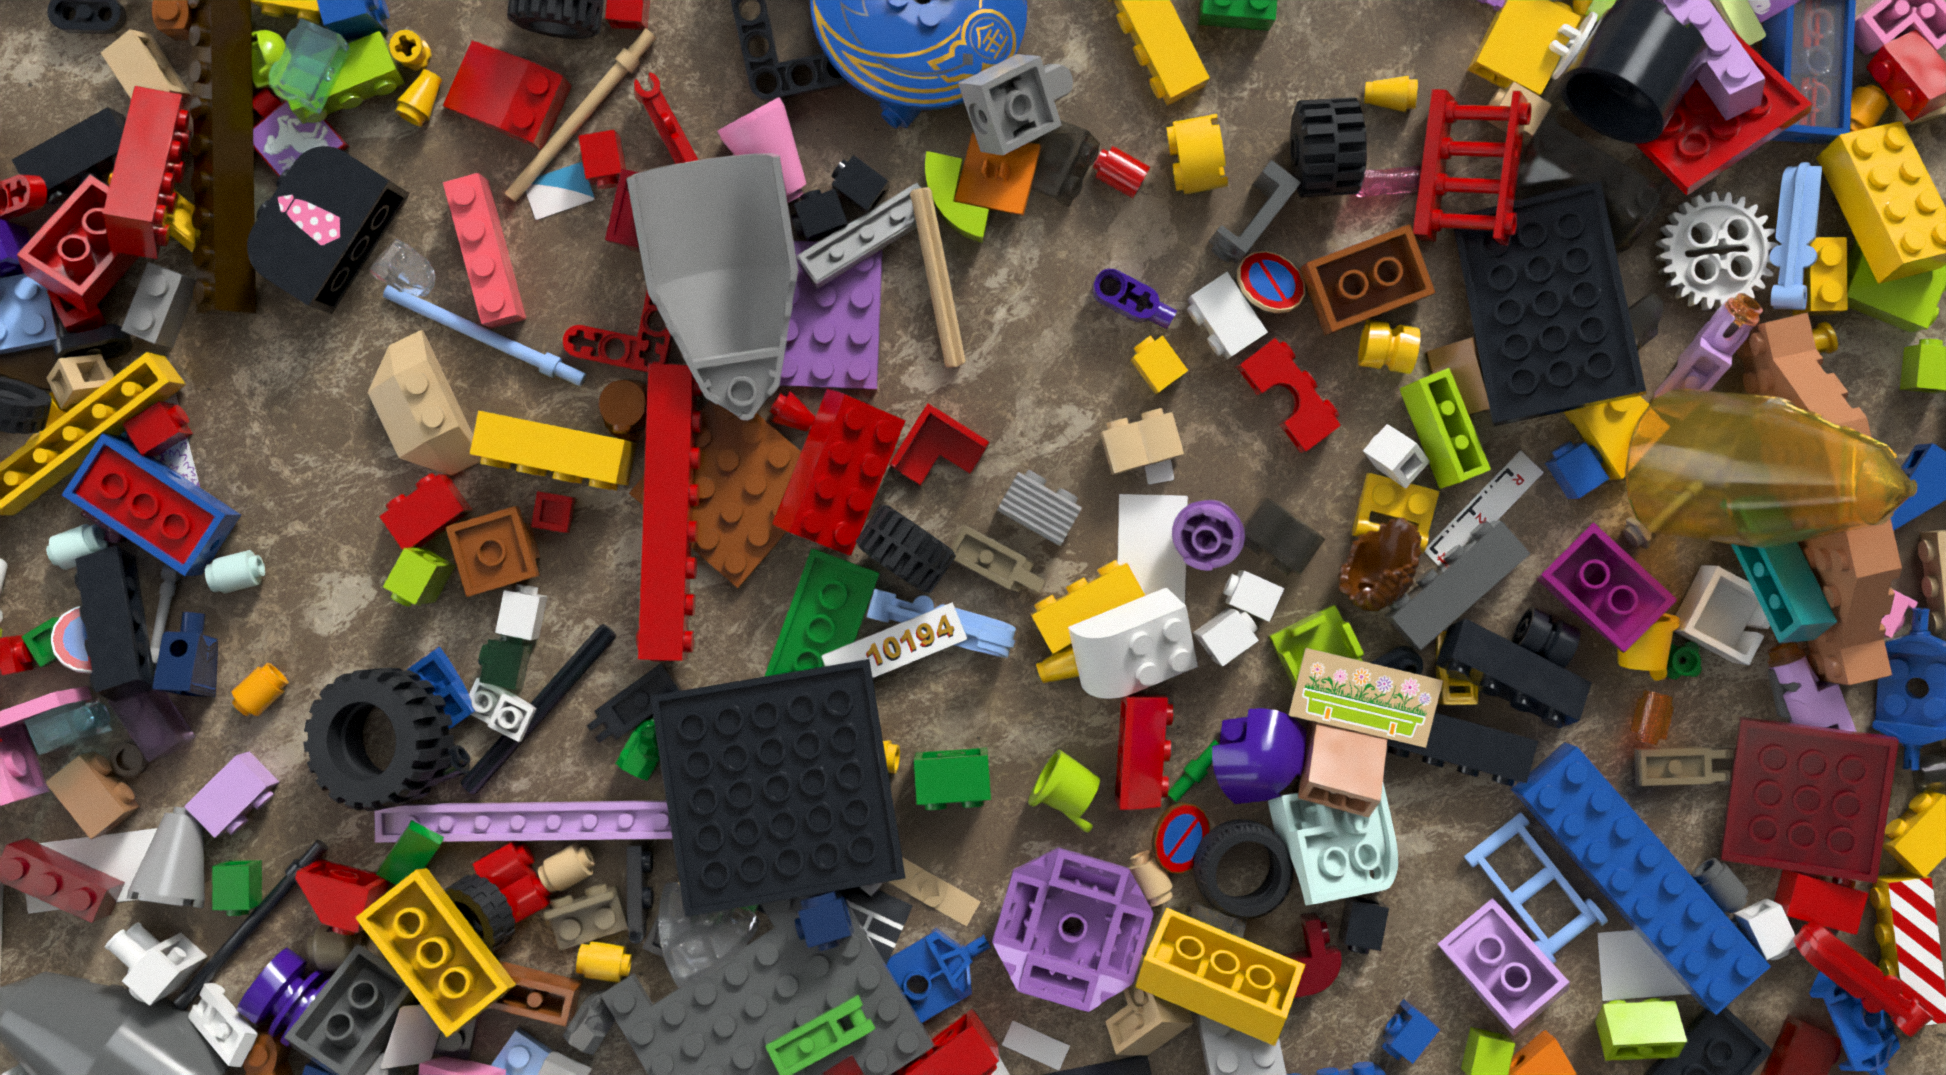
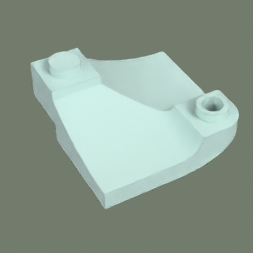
M1384 784L1382 785L1381 801L1369 818L1299 799V793L1283 795L1268 800L1275 834L1281 837L1288 848L1287 851L1290 854L1299 879L1305 906L1387 890L1393 884L1398 870V849ZM1369 870H1373V871H1374V878H1373V879L1371 878V876H1370V874H1369Z

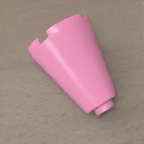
M780 97L717 131L721 137L720 139L734 155L774 153L780 155L787 203L804 194L801 188L807 183L785 105Z

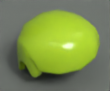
M268 30L252 32V36L258 39V41L252 43V78L255 87L267 88L280 85L281 83L276 72L292 66L291 53L282 37L275 32Z

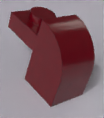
M1314 912L1299 915L1306 950L1282 954L1305 964L1294 998L1322 992L1334 982L1341 968V951L1335 945L1325 946V943H1330L1328 927L1325 921L1320 922V919Z

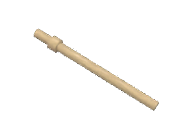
M645 28L628 49H622L615 58L617 61L615 65L504 192L514 202L522 196L627 72L632 74L641 63L639 58L657 39L648 29Z

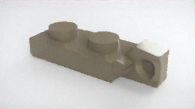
M964 524L950 547L956 555L955 561L1009 590L1013 589L1019 593L1024 585L1040 593L1046 583V580L1030 572L1034 564L1026 560V557Z

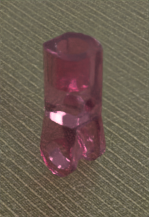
M1420 166L1366 170L1361 189L1356 195L1359 197H1371L1383 194L1418 192L1421 174Z

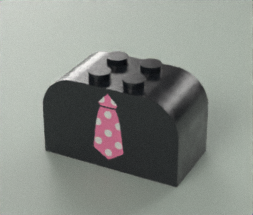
M320 146L309 149L301 154L291 168L286 169L279 176L276 183L277 190L271 199L266 200L257 211V221L248 236L247 251L251 264L261 276L306 305L333 314L410 193L346 152L335 147Z

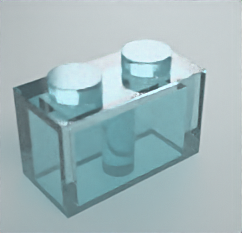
M300 18L296 28L292 29L287 35L286 48L280 60L276 61L271 67L268 84L279 98L320 114L352 49L342 35Z
M99 698L67 703L24 721L38 755L72 748L112 731L109 724L110 714L105 705L100 703Z

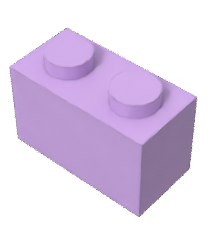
M248 751L236 755L184 807L214 838L226 833L233 835L248 822L245 816L254 807L257 810L260 809L274 796L271 790L279 781Z

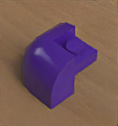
M1264 708L1248 709V717L1222 720L1220 745L1212 746V761L1216 779L1224 794L1234 804L1268 801L1281 797L1280 791L1290 785L1296 775L1301 776L1303 770L1307 734L1304 727L1288 714Z

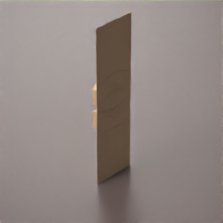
M902 857L906 879L889 881V883L967 926L981 901Z

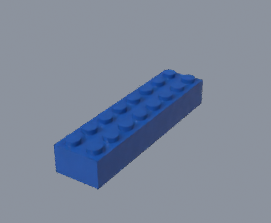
M1564 742L1529 773L1527 783L1519 781L1510 789L1701 1006L1717 1015L1771 967L1577 746Z

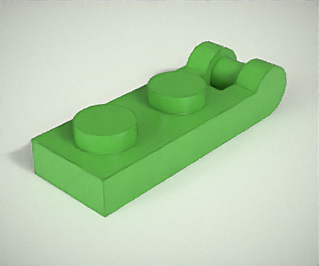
M859 995L847 999L840 1005L767 1043L765 1047L779 1074L792 1075L873 1031L875 1026L871 1018L866 1019L861 1009L863 1003ZM848 1015L853 1027L844 1032L838 1019Z

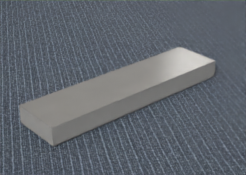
M918 183L913 184L796 256L797 263L816 289L917 228L910 193L914 189L921 188Z

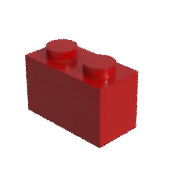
M1917 29L1884 44L1866 67L1911 122L1946 105V62Z
M434 473L428 474L415 484L417 490L407 497L401 494L385 505L388 510L379 517L402 550L404 548L422 547L445 531V527L453 525L473 511L448 475L438 474L435 476Z
M1783 869L1774 902L1782 906L1786 916L1807 922L1815 919L1825 927L1857 935L1868 893L1855 888L1856 881L1851 879L1833 877L1832 881L1820 878V875Z

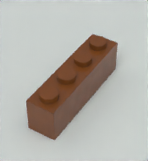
M499 961L516 983V986L488 1008L565 1027L575 1016L583 981Z

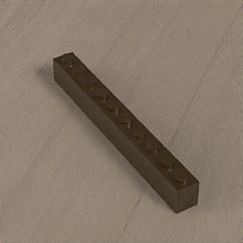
M188 0L189 6L192 8V25L189 30V41L192 45V63L189 69V76L193 82V99L190 104V114L193 118L191 152L194 155V173L191 179V187L194 191L195 210L192 214V225L195 229V247L192 259L196 266V284L193 289L196 313L227 316L255 314L256 270L251 264L247 251L248 236L255 224L251 1Z

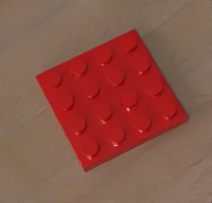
M1731 28L1732 33L1765 77L1761 105L1726 121L1696 78L1661 135L1651 142L1634 143L1686 196L1811 113L1812 103Z

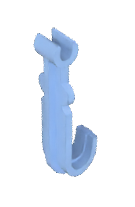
M1801 162L1799 166H1788L1782 176L1775 236L1782 245L1774 247L1769 255L1772 264L1780 268L1778 285H1773L1771 292V306H1774V309L1805 310L1807 287L1803 285L1804 269L1813 266L1817 261V252L1809 244L1816 239L1822 166H1811L1809 162Z
M875 588L867 617L889 623V620L903 623L942 607L944 604L934 608L932 599L925 595L918 596L911 603L897 599L896 594ZM955 608L967 640L954 644L955 646L1008 658L1010 649L1015 644L1013 638L1016 628L994 618Z

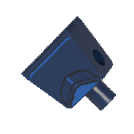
M182 612L180 632L166 631L163 633L153 681V690L179 696L216 697L218 639L203 634L205 614Z

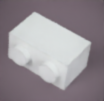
M1228 272L1187 299L1190 304L1187 307L1189 315L1198 326L1204 325L1210 334L1207 338L1209 345L1216 355L1220 356L1223 354L1226 360L1268 333Z
M1226 608L1193 632L1213 662L1221 666L1226 665L1259 641L1254 634L1258 627L1248 613L1231 608Z

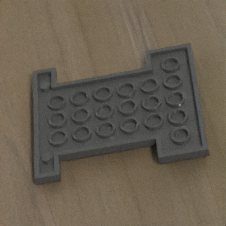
M840 890L835 891L836 897L843 896ZM815 895L760 904L773 924V929L654 1004L651 1002L635 973L601 994V997L648 1075H780L765 1047L766 1044L840 1005L855 995H859L863 1003L861 1009L866 1019L871 1018L875 1029L792 1075H820L850 1055H853L864 1075H890L933 1048L935 1044L848 902L847 906L854 927V933L851 936L839 939L841 945L819 951L818 945L808 948L806 939L800 941L795 927V919L799 918L798 911L802 908L800 901ZM848 1015L838 1019L844 1032L853 1027Z

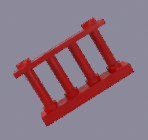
M1432 89L1413 234L1418 239L1436 242L1437 232H1441L1442 228L1494 230L1493 239L1500 245L1509 244V237L1515 234L1517 227V215L1513 213L1524 125L1530 124L1532 114L1531 103H1527L1528 100L1521 91L1512 92L1511 106L1458 105V102L1455 101V98L1447 90ZM1457 120L1509 121L1506 143L1453 141V138L1450 137L1451 125L1455 124ZM1452 156L1504 158L1501 179L1448 177V174L1445 173L1446 163ZM1447 192L1499 194L1496 216L1444 213L1443 210H1440L1442 195L1445 196Z

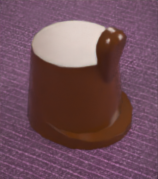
M622 379L613 381L604 387L599 396L598 406L606 428L615 437L631 442L646 437L647 384L640 380Z

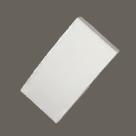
M482 677L476 678L469 693L472 707L475 710L470 715L488 723V727L521 742L537 708Z

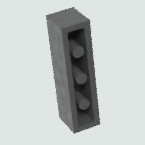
M1486 520L1479 524L1470 533L1473 538L1462 547L1458 544L1448 551L1443 557L1446 562L1436 571L1431 568L1423 573L1416 580L1418 587L1409 595L1405 593L1402 598L1394 601L1390 606L1391 610L1385 617L1412 648L1422 650L1530 555V552L1502 521H1492L1489 523Z

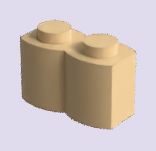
M1162 408L1142 413V420L1129 424L1127 418H1122L1106 423L1108 430L1102 431L1100 435L1112 475L1184 455L1172 412L1163 414Z

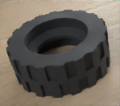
M0 377V431L13 434H35L43 431L47 424L52 397L34 385Z
M469 874L444 889V891L494 954L513 939L512 936L515 935L514 925L516 923L512 914L513 910L509 906L505 895L498 890L499 888L495 884L489 882L485 877H479L477 874L470 876ZM469 907H470V908L474 911V913L477 915V917L479 918V920H480V922H481V925L475 920V918L473 917V915H472V913H471Z

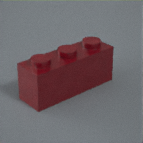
M29 838L6 844L0 857V882L90 923L111 915L125 882Z

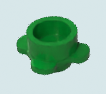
M1689 641L1682 646L1671 644L1667 664L1668 678L1676 680L1682 675L1697 677L1701 673V657L1698 653L1699 646L1696 643ZM1681 657L1685 658V662L1683 664L1679 662V659Z

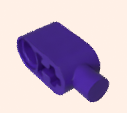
M1110 268L1101 271L1092 285V293L1097 302L1135 322L1149 320L1167 330L1177 312L1172 307L1160 302L1159 296L1153 288L1116 269ZM1111 278L1115 280L1119 285V293L1115 296L1104 295L1100 290V282L1103 279ZM1127 287H1129L1132 291L1128 296L1135 300H1139L1141 296L1146 297V305L1150 309L1145 308L1142 312H1138L1135 310L1137 303L1127 298L1124 305L1119 303V301L1125 294Z

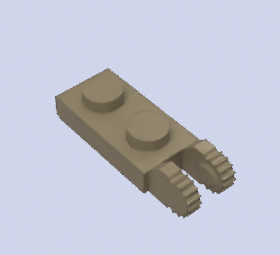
M1707 746L1634 748L1635 784L1638 786L1712 784V781H1731L1732 769L1712 770V759L1734 758L1735 748H1710Z

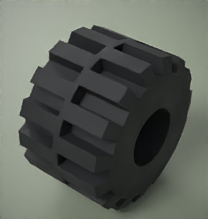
M1357 98L1297 101L1290 128V160L1292 176L1301 182L1296 188L1301 198L1358 194L1366 171L1367 137L1363 112Z

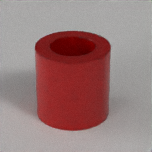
M268 87L263 88L253 98V108L264 118L282 103Z

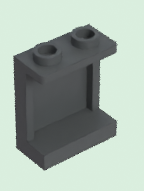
M1271 160L1252 183L1268 199L1239 237L1221 225L1208 241L1213 245L1212 252L1225 262L1232 260L1237 263L1248 252L1301 182Z

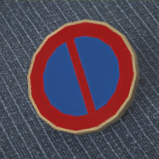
M1268 251L1253 252L1244 257L1237 269V282L1241 292L1252 304L1262 310L1273 313L1290 312L1300 305L1305 296V282L1300 271L1291 261L1279 254Z

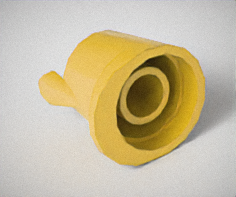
M1664 613L1624 653L1617 648V664L1629 669L1649 671L1652 679L1656 681L1665 679L1668 673L1667 664L1673 631L1679 627L1680 618Z

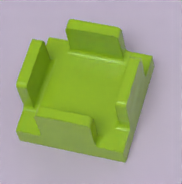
M1334 604L1269 635L1294 689L1296 688L1305 648L1363 661L1361 657L1364 656V652L1349 622L1343 621Z

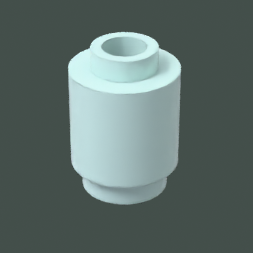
M83 524L51 536L46 551L52 564L68 570L76 567V558L108 548V540L104 531L97 524L91 526Z
M251 550L216 558L211 564L205 566V578L209 588L213 592L221 591L223 594L257 586L261 583V577L265 575V566L262 558L259 555L255 556Z

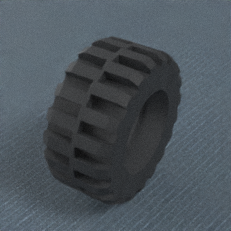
M391 667L356 670L353 673H346L337 677L333 684H327L320 691L319 695L322 699L314 700L309 710L312 713V717L306 720L304 732H308V740L303 742L304 752H309L310 761L307 764L310 772L317 774L318 779L315 781L323 791L330 790L329 797L338 804L345 803L347 808L357 811L363 809L366 811H378L413 803L414 800L421 799L430 793L431 786H437L443 778V773L440 770L449 766L451 755L447 754L448 748L453 747L454 735H449V726L453 725L451 715H446L443 708L446 706V703L442 696H435L433 694L435 687L428 680H420V676L417 673ZM375 706L383 710L389 717L396 736L395 753L385 771H382L372 763L363 744L364 723L368 714Z

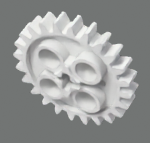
M1711 192L1706 195L1705 200L1701 195H1698L1691 199V204L1688 202L1680 204L1678 206L1680 213L1673 212L1667 216L1673 225H1665L1660 228V231L1667 238L1656 241L1655 245L1664 248L1665 253L1656 256L1655 260L1665 261L1666 266L1659 270L1658 273L1659 275L1670 274L1671 278L1667 281L1665 287L1677 285L1679 287L1675 295L1677 299L1688 294V306L1696 305L1701 300L1702 310H1709L1713 305L1718 310L1728 300L1736 303L1735 307L1740 306L1741 298L1744 301L1752 300L1755 298L1752 290L1759 291L1766 287L1760 278L1766 279L1773 276L1774 273L1766 268V265L1772 264L1768 255L1769 250L1778 246V243L1768 242L1767 237L1772 235L1775 229H1764L1762 227L1768 219L1767 215L1759 218L1754 216L1758 208L1757 204L1745 209V197L1742 196L1732 203L1730 192L1721 195L1719 199L1716 192ZM1729 224L1734 225L1738 231L1736 240L1728 235L1727 229ZM1693 227L1699 229L1702 234L1700 244L1692 239L1691 230ZM1736 246L1747 247V252H1729L1721 256L1716 253L1699 257L1685 256L1686 251L1699 252L1712 247L1715 250ZM1732 260H1736L1741 266L1739 277L1731 270ZM1696 263L1701 264L1705 269L1706 273L1703 280L1699 279L1695 274Z

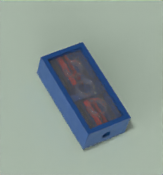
M1800 0L1763 21V29L1766 36L1762 39V58L1812 103L1811 113L1771 140L1825 145L1833 142L1839 135L1850 132L1856 0Z

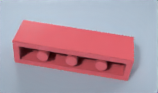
M475 173L443 182L481 324L493 329L526 320L489 180L481 174Z

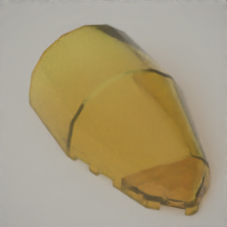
M1689 389L1671 390L1651 402L1640 416L1629 442L1625 469L1629 503L1636 519L1650 532L1757 548H1770L1884 524L1894 515L1893 512L1909 497L1916 494L1917 483L1915 479L1910 480L1894 460L1897 456L1889 445L1847 426H1838L1823 419L1822 415L1813 411L1807 412L1791 405V401L1782 397Z

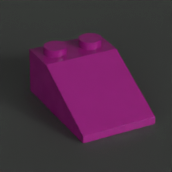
M1594 522L1536 578L1564 606L1623 653L1677 601L1666 588Z

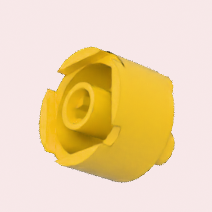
M1217 114L1174 121L1173 126L1166 127L1170 156H1178V163H1173L1176 191L1183 190L1184 195L1228 187V177L1225 176L1224 166H1226L1220 126L1219 124L1217 125Z

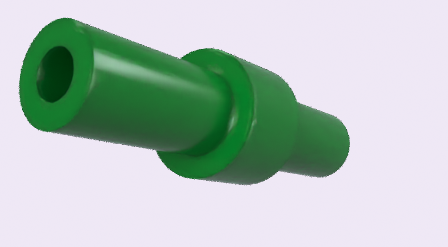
M1215 739L1196 760L1193 758L1183 768L1185 773L1168 790V795L1175 802H1178L1195 782L1200 783L1208 774L1206 770L1213 763L1212 746L1220 745Z

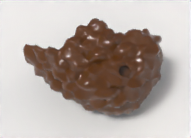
M1399 517L1396 521L1394 519L1389 520L1388 524L1381 523L1379 531H1368L1366 534L1359 535L1358 540L1353 541L1347 561L1341 565L1337 577L1339 591L1348 596V599L1352 601L1354 606L1360 607L1364 611H1380L1386 606L1390 607L1394 601L1402 598L1409 591V588L1414 583L1413 577L1416 574V568L1419 566L1418 557L1422 554L1420 550L1422 536L1418 532L1417 526L1408 522L1405 518Z

